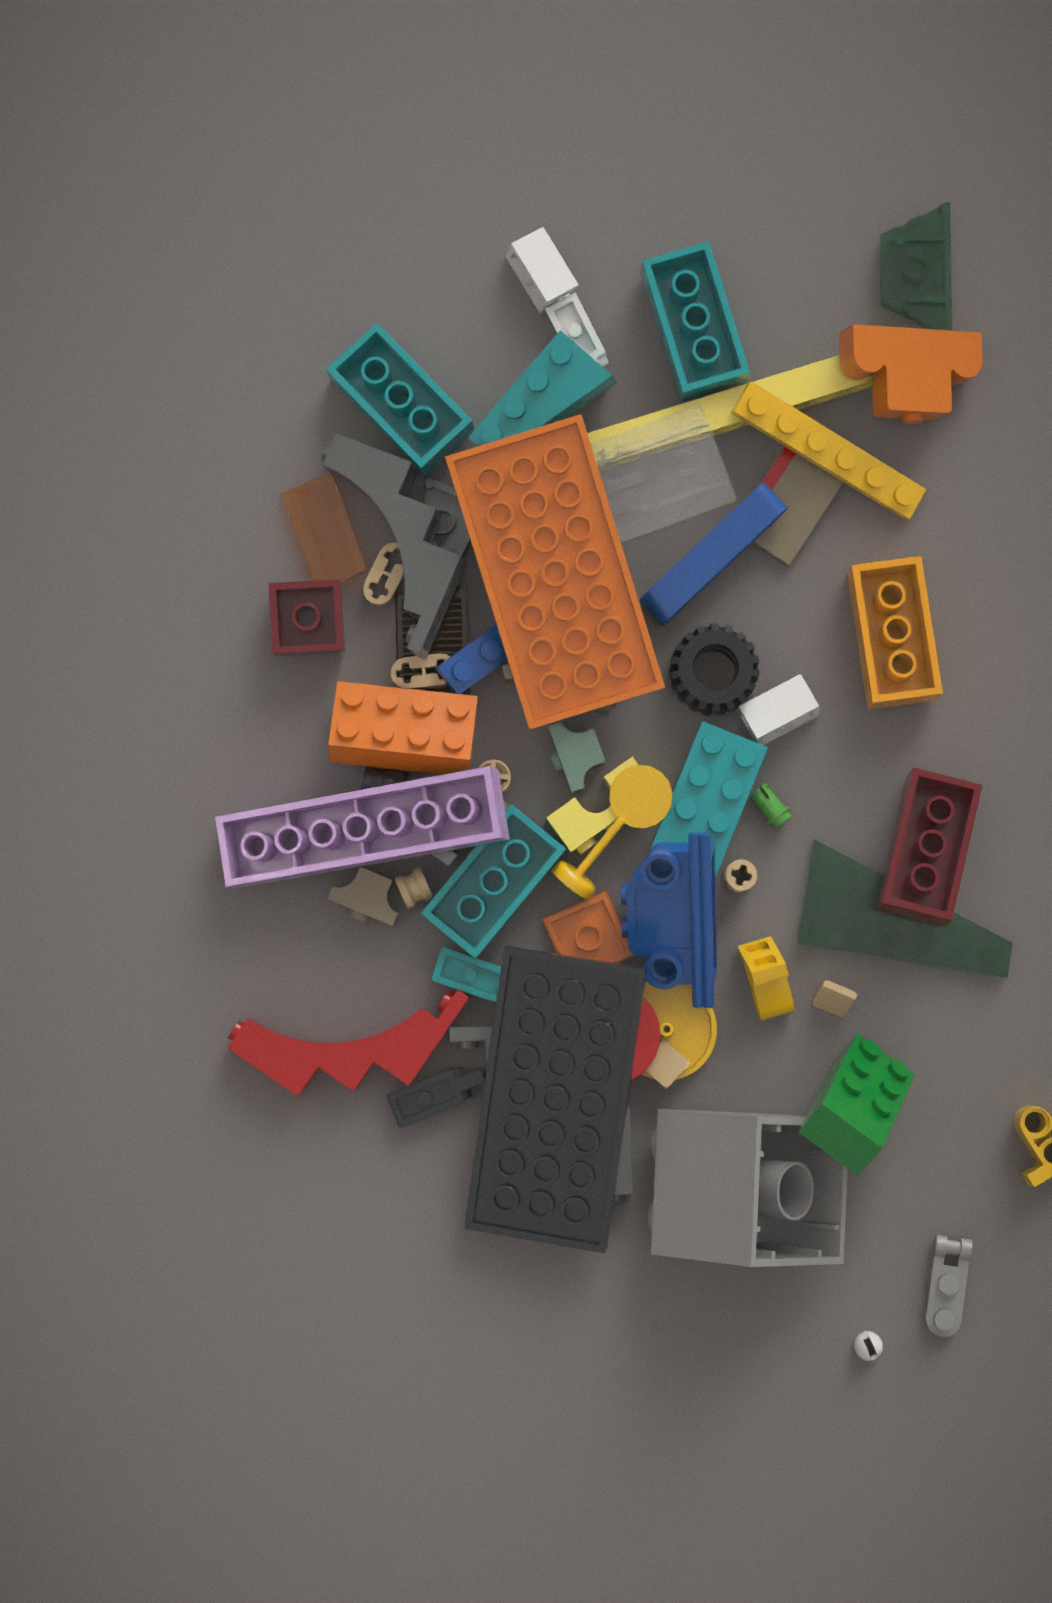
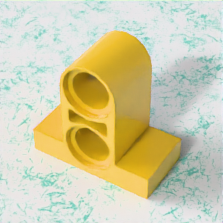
M769 936L737 946L760 1021L794 1012V1002L787 976H789L787 966L772 937Z
M1026 1105L1016 1111L1013 1124L1036 1161L1034 1165L1020 1173L1027 1185L1035 1188L1052 1177V1162H1048L1044 1157L1045 1147L1052 1143V1118L1045 1109ZM1035 1112L1040 1118V1125L1035 1131L1029 1132L1025 1126V1118L1029 1113Z

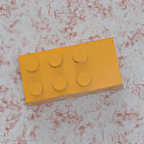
M917 556L851 565L847 573L867 709L937 701L943 694L922 557Z

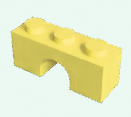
M632 756L605 775L603 781L610 789L618 774L626 768L638 765V763ZM573 798L546 817V821L570 854L577 850L581 855L598 843L594 837L604 830L608 831L618 817L614 814L611 805L603 812L591 813L586 811L576 798Z

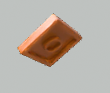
M607 891L542 919L557 954L618 963L634 956L629 950L628 938H622V924Z

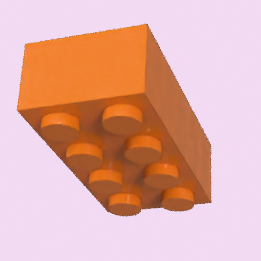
M337 681L328 742L329 763L441 775L470 770L478 696Z

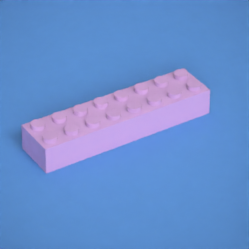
M491 766L215 817L225 887L231 888L255 886L510 840L499 770Z

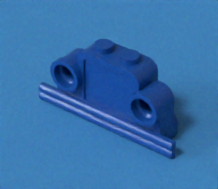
M689 833V843L663 842L652 846L642 865L633 870L629 883L621 885V905H627V917L622 918V938H628V947L632 954L637 957L647 958L644 968H647L646 980L650 985L658 989H670L676 985H692L693 1007L713 1008L714 983L717 975L715 840H711V833Z

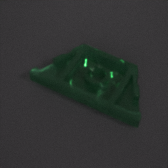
M945 202L939 205L938 208L922 216L919 215L909 220L906 224L895 227L880 236L881 306L933 330L952 331L950 202Z

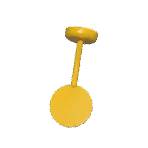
M635 765L624 769L616 776L610 787L609 801L614 814L618 817L617 820L578 868L566 861L560 860L551 868L553 874L573 892L589 900L595 892V886L584 873L624 824L635 828H647L657 825L667 816L672 806L673 798L669 780L661 771L651 766Z

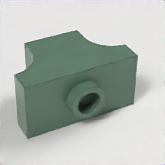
M561 721L549 725L547 730L555 749L554 752L549 754L556 773L563 771L571 795L581 792L585 789L584 778L586 774L596 767L605 765L606 762L594 728L575 733L566 729Z

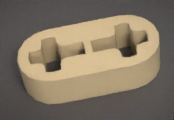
M396 542L383 546L363 586L364 596L373 606L384 607L390 604L404 579L403 564H395L391 573L386 572L389 566V561L385 558L386 555H394L396 551L400 552ZM384 576L388 578L385 583V590L388 594L387 596L380 595L378 599H375L370 587L372 585L378 586Z
M439 653L428 655L426 660L418 656L398 659L391 668L392 681L398 688L415 690L447 686L443 679H439L438 674H426V669L436 668L438 661H445L451 656ZM403 665H409L413 671L422 670V675L412 676L410 683H404L403 678L397 677V672L403 670Z

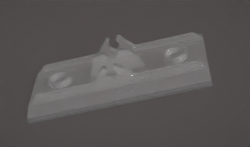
M700 403L591 443L621 544L737 502L732 483Z

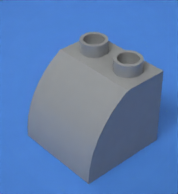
M658 1109L657 1129L651 1141V1150L655 1159L654 1200L648 1210V1225L652 1232L651 1254L744 1267L844 1264L848 1169L798 1133L806 1116Z

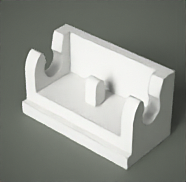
M544 227L511 243L505 257L540 314L546 312V307L569 296V293L578 288L579 284Z
M801 674L739 706L742 714L741 719L754 742L765 745L819 717V704Z

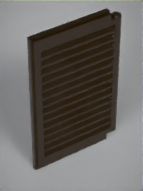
M468 587L456 588L428 655L440 653L452 656L469 643ZM402 594L395 595L396 661L404 657L415 656L407 649L409 643L406 642V637L413 623L417 624L419 620L411 617L403 609L405 595ZM403 665V670L397 672V677L403 678L404 683H410L412 676L422 675V670L413 671L409 665ZM435 668L426 669V674L436 673L439 679H443ZM448 685L443 687L417 689L425 691L453 693L448 687ZM470 687L461 694L470 695Z

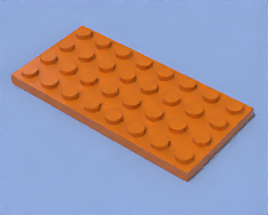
M582 414L445 456L529 730L665 688Z

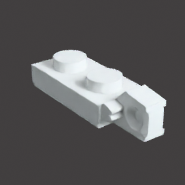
M576 292L545 308L557 333L561 330L602 367L609 364L606 357L607 353Z

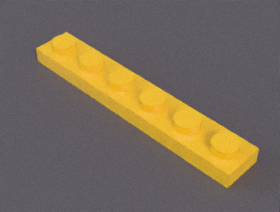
M752 381L747 383L731 411V414L904 520L911 518L926 491L924 487Z

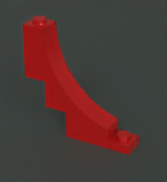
M457 990L454 995L447 992L436 1008L441 1012L438 1018L424 1008H421L407 1020L384 1032L355 1041L339 1043L300 1040L273 1031L253 1019H247L245 1023L239 1020L228 1036V1039L232 1041L228 1049L297 1097L301 1096L319 1068L352 1091L357 1089L374 1063L410 1086L470 997L460 990Z

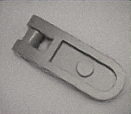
M935 1235L924 1321L927 1328L937 1336L949 1337L960 1328L969 1260L972 1253L971 1239L960 1238L959 1241L947 1240V1236ZM945 1255H957L956 1265L944 1264Z

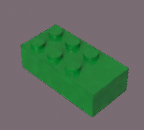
M857 1033L834 1060L798 1133L858 1176L883 1148L915 1074L909 1071L904 1063L894 1060L883 1052L875 1042Z

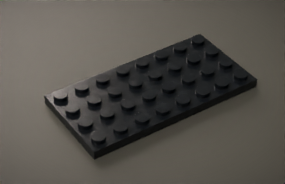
M513 946L504 947L464 1229L606 1253L647 968Z

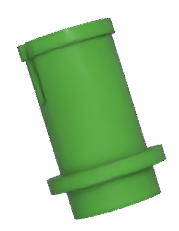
M767 783L763 784L760 789H756L749 796L768 819V826L772 824L777 829L792 817L789 813L790 807H785Z

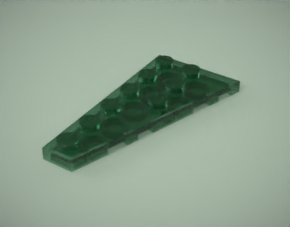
M815 839L813 840L797 944L1008 978L1012 942L955 912L952 921L944 928L876 910L884 875Z

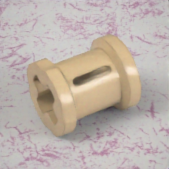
M739 859L733 861L725 868L723 880L729 890L743 892L754 886L757 880V871L751 862ZM740 867L745 868L744 874L749 876V880L737 885L735 884L736 878L731 876V872H735Z

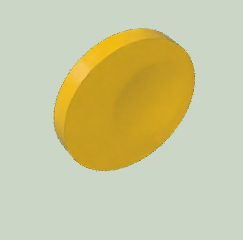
M646 981L643 997L650 1003L658 1018L660 1042L664 1039L690 1062L676 1080L684 1078L697 1071L707 1061L713 1051L717 1038V1022L713 1008L693 1007L692 985H676L670 989H658ZM646 1071L642 1073V1075L652 1078Z

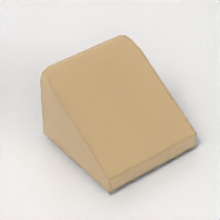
M823 980L820 981L812 1005L838 1017H844L854 1003L857 994L831 981Z
M663 1039L659 1043L654 1060L645 1071L664 1089H667L687 1068L690 1062Z

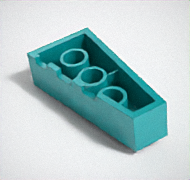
M560 330L468 438L477 446L563 420L580 407L583 408L593 401V398L601 392L614 386L617 381L613 375Z

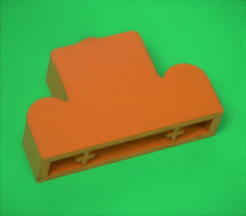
M853 324L839 333L840 366L843 373L853 380H862L872 374L873 414L875 417L902 419V423L908 425L923 423V420L933 421L951 412V386L959 385L980 372L983 362L982 333Z

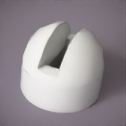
M863 1331L854 1339V1351L861 1359L873 1361L881 1355L883 1343L876 1333ZM866 1338L870 1339L875 1351L871 1356L863 1341Z

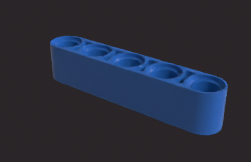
M763 482L655 583L639 601L662 626L666 625L763 534L788 507Z

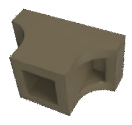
M359 867L355 879L349 885L344 887L332 886L327 898L332 902L351 909L348 916L367 924L371 917L394 927L399 917V914L392 909L389 903V893L394 881L362 867Z

